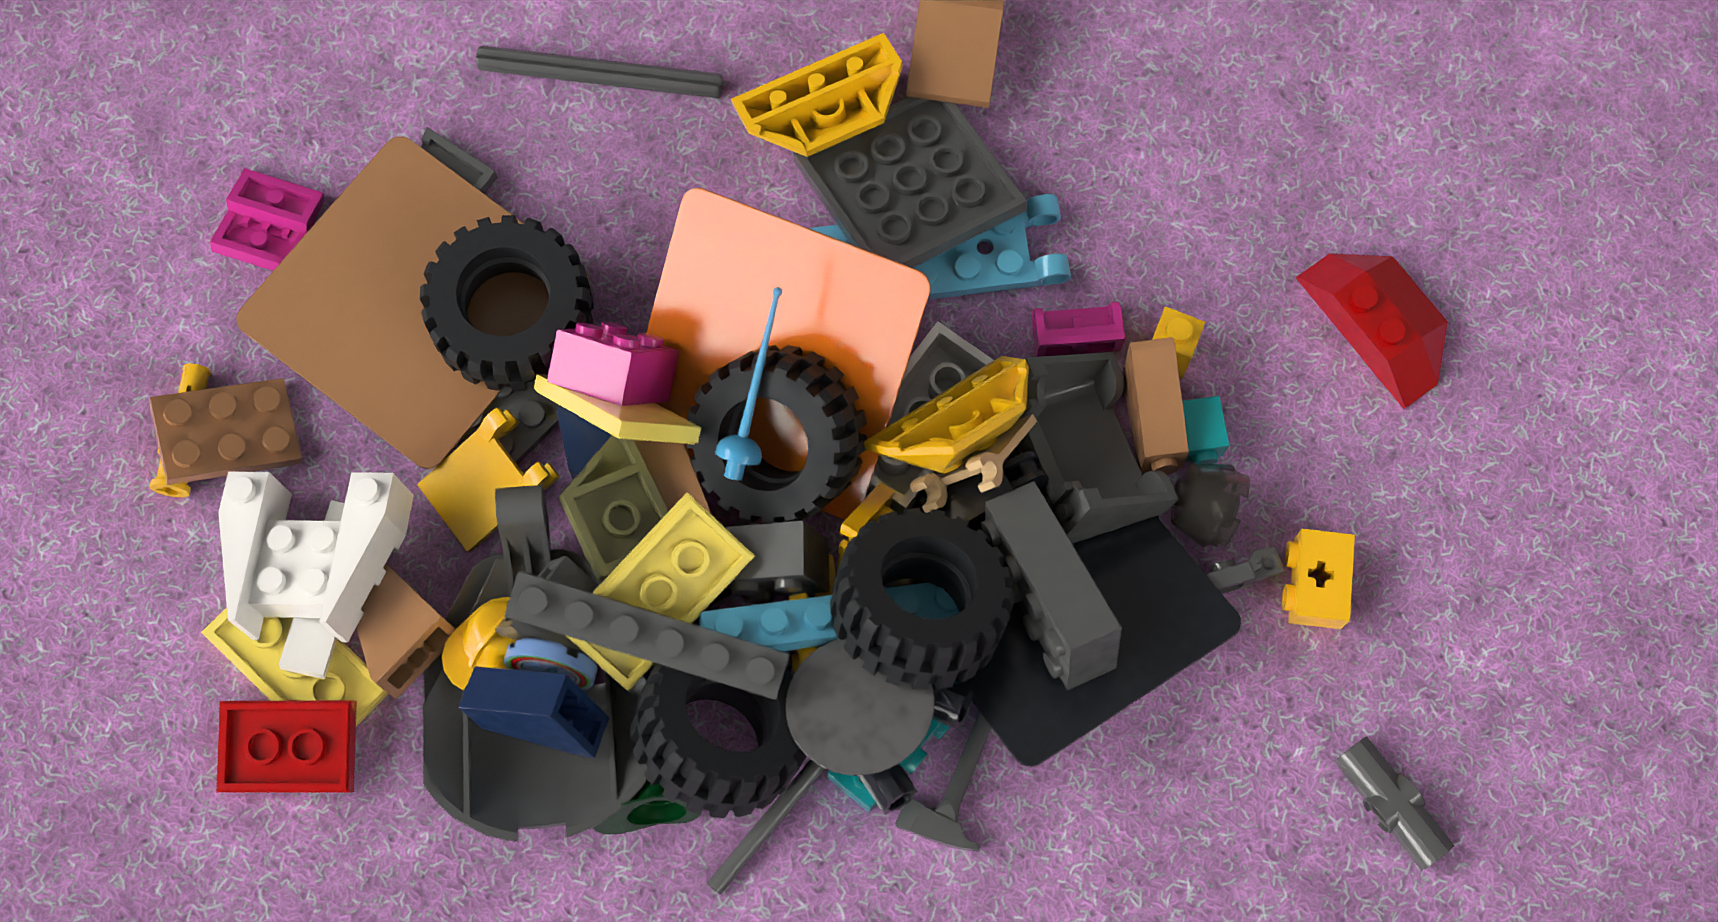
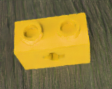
M1301 529L1294 537V541L1287 542L1284 563L1285 567L1292 568L1291 584H1285L1283 588L1282 610L1289 611L1288 623L1342 629L1350 622L1354 534ZM1314 570L1318 571L1319 579L1325 580L1320 587H1316V579L1308 577Z

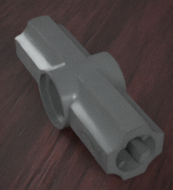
M1367 736L1334 760L1349 782L1364 798L1363 806L1367 812L1373 811L1381 821L1377 825L1386 833L1391 832L1421 871L1438 861L1454 847L1449 837L1446 836L1424 808L1425 801L1417 787L1406 776L1393 770Z

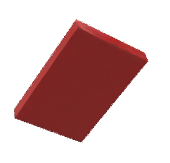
M220 701L216 792H354L357 701Z

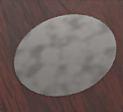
M838 638L815 650L795 672L786 698L788 727L802 752L812 761L828 770L848 775H866L881 772L906 759L924 739L930 727L934 711L932 684H928L926 690L911 689L910 683L900 682L899 686L886 682L887 677L877 672L874 676L863 669L864 661L859 657L855 660L852 659L844 649L846 639L840 640Z

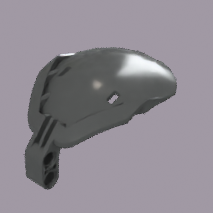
M542 485L495 489L496 518L504 554H494L482 559L470 571L446 620L455 629L458 628L475 610L486 602L495 598L510 597L518 571L538 576L550 561L564 556L570 558L598 585L603 582L597 580L590 563L576 552L565 549L551 550L548 512ZM443 652L423 671L425 697L423 704V786L436 803L452 818L486 836L518 842L519 829H543L566 825V838L594 828L626 806H621V803L630 801L647 780L644 773L648 767L646 764L639 765L633 752L637 742H633L630 738V725L634 719L632 712L635 703L650 676V670L629 691L606 671L605 683L594 684L589 689L583 690L610 717L595 759L571 754L479 727L458 708L463 690L452 684L444 672Z

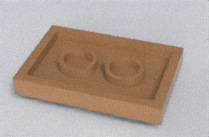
M284 378L150 397L149 405L166 485L227 476L228 472H254L301 463L302 455Z

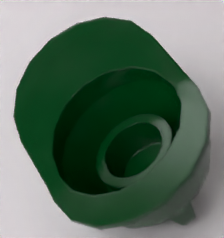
M647 779L642 788L630 801L621 803V806H626L593 829L605 835H619L658 824L687 823L701 816L703 809H701L699 814L685 810L686 803L678 799L672 803L662 795L665 789L659 783L653 786Z

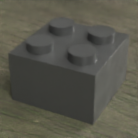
M804 521L725 527L755 555L727 586L732 594L746 597L747 603L763 604L772 602V596L788 595L789 599V596L807 593L810 598H813L815 593L829 592V540Z

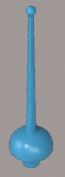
M780 287L773 289L774 297L738 435H730L723 438L718 443L715 451L717 456L728 460L724 476L732 480H742L745 465H759L761 462V449L748 435L778 299L782 295Z

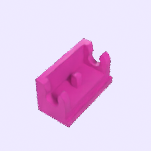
M1111 302L1106 307L1043 312V308H1034V311H1031L1036 357L1121 351L1126 339L1120 302Z

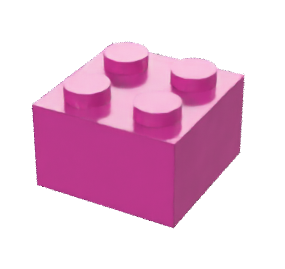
M601 322L600 327L588 323H577L576 329L557 330L547 382L619 406L669 402L680 350L664 346V338L646 333H638V337L627 334L628 328L624 325Z

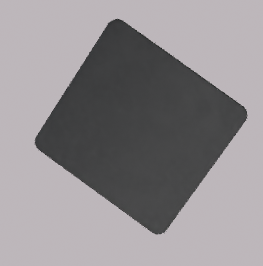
M1016 478V479L1012 480L1011 482L1013 483V482H1015V481H1017V480H1019V479ZM1157 516L1072 544L1121 626L1116 669L1067 690L1060 677L1053 678L1049 673L1043 659L1045 650L1038 639L1032 641L1028 636L1022 622L1024 613L1019 604L1015 603L991 660L984 668L977 669L975 676L965 682H959L957 678L955 679L959 685L973 691L972 703L1019 764L1026 767H1035L1042 764L1236 636L1239 632L1241 618L1238 612ZM899 579L889 582L884 586L890 588L929 582L918 579Z

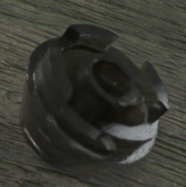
M1232 464L1190 465L1182 479H1178L1174 485L1178 501L1171 508V523L1202 548L1207 545L1218 547L1219 544L1227 546L1241 522L1240 519L1235 517L1240 505V496L1247 498L1249 496V476L1235 471Z

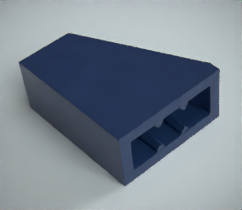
M475 666L458 707L482 729L593 759L596 757L610 718L567 674Z

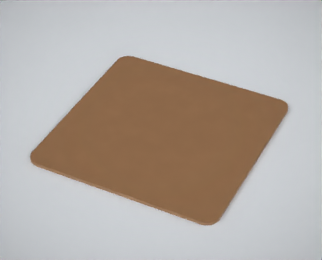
M403 136L391 138L239 309L236 316L237 325L244 334L417 466L424 469L435 468L443 462L482 412L484 413L495 400L500 391L487 389L485 382L481 380L476 385L465 380L459 370L453 371L445 363L441 353L438 352L430 337L421 314V310L424 307L419 299L420 286L427 284L423 273L428 262H438L439 259L435 250L443 241L451 245L456 240L454 232L465 226L468 231L479 227L476 220L489 217L491 223H500L502 215L512 214L411 139ZM517 219L518 224H524L519 219ZM515 272L500 274L490 278L476 290L468 306V317L471 324L481 332L495 336L514 335L528 329L540 319L548 305L549 294L544 283L531 275Z

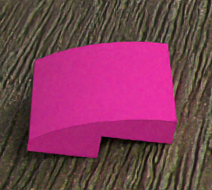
M244 168L226 198L228 211L210 240L212 252L274 271L314 225L324 200V193Z

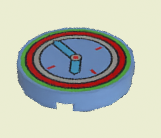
M524 638L517 640L515 644L510 643L504 658L505 666L508 669L567 674L582 690L589 689L594 685L598 671L595 662L586 654L578 652L576 659L566 655L568 648L564 647L563 644L542 639Z

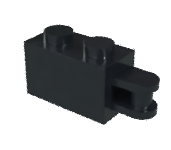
M1027 451L1003 464V480L998 487L981 492L978 485L983 480L982 472L947 485L946 504L936 510L944 511L945 517L954 520L957 516L969 521V528L975 532L978 529L982 531L981 522L985 521V502L1033 481L1040 490L1048 483L1049 477L1044 470H1039L1037 466L1039 459L1036 453ZM1021 475L1023 476V477L1020 478L1019 480H1017V481H1015V482H1013V483L1011 482L1012 480H1014V479L1020 477ZM926 492L916 497L922 508L927 502Z

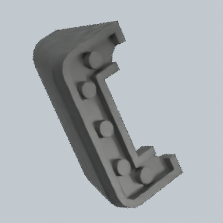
M1114 353L1026 357L1025 359L1029 366L1026 410L1019 419L1033 414L1037 422L1009 454V457L1012 459L1027 451L1036 453L1039 459L1037 464L1039 470H1044L1049 477L1048 483L1040 489V492L1071 544L1167 512L1178 501L1172 482L1164 472L1159 470L1148 471L1142 475L1113 409V406L1120 399L1126 384L1125 376L1118 365Z

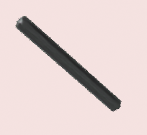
M483 45L478 47L476 53V65L481 71L719 98L723 88L722 75L712 72Z

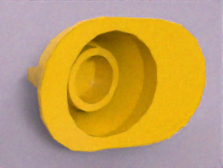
M510 597L495 598L481 605L453 631L446 641L442 654L444 672L451 683L463 691L469 682L475 666L508 669L504 663L507 647L510 643L515 644L517 640L501 636L495 631V628L504 619Z

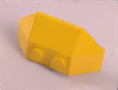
M881 33L731 98V102L749 134L808 157L885 122L903 67L902 60L885 33Z
M1000 356L864 441L865 449L939 473H947L957 469L962 465V459L974 451H981L993 446L997 442V437L1009 430L1026 410L1029 366L1026 359Z

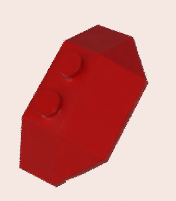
M1329 253L1296 277L1298 282L1403 409L1438 385L1448 321L1393 256Z

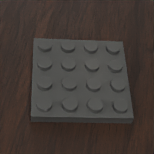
M907 97L890 105L885 122L877 127L808 157L793 152L794 163L851 245L912 268L1027 211L1026 198L955 103Z

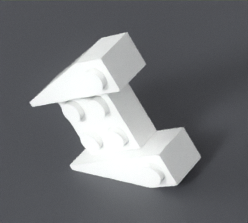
M228 472L218 512L228 621L252 640H259L264 617L320 618L319 623L341 642H349L364 614L361 608L373 585L379 586L386 573L383 569L393 549H399L406 536L414 495L394 473L351 472L341 521L286 520L292 494L270 472Z

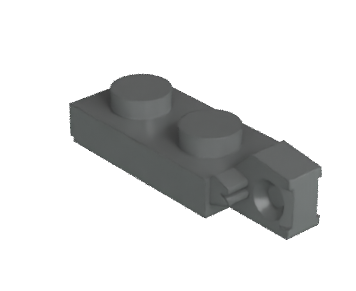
M1276 547L1255 549L1245 563L1236 565L1235 560L1230 559L1209 567L1211 573L1206 575L1217 589L1224 594L1248 587L1256 582L1280 576L1284 569Z

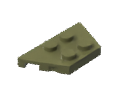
M614 435L594 454L584 469L572 480L559 497V501L598 581H604L669 512L635 441L632 439H619Z

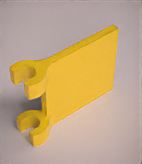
M496 407L484 418L478 430L417 484L467 552L481 544L498 528L495 507L496 488L542 485L543 490H545L561 477L551 463L543 465L541 462L535 463L524 474L498 439L511 432L520 423L510 409L502 412L500 408Z

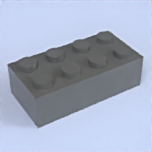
M1033 481L985 502V521L981 522L982 531L991 539L989 542L990 547L997 546L1006 559L1003 567H1008L1012 573L1014 583L1011 589L1015 594L1014 604L1018 603L1024 613L1022 622L1032 641L1038 639L1045 650L1043 659L1053 678L1060 677L1066 689L1070 690L1116 669L1121 626L1036 483Z

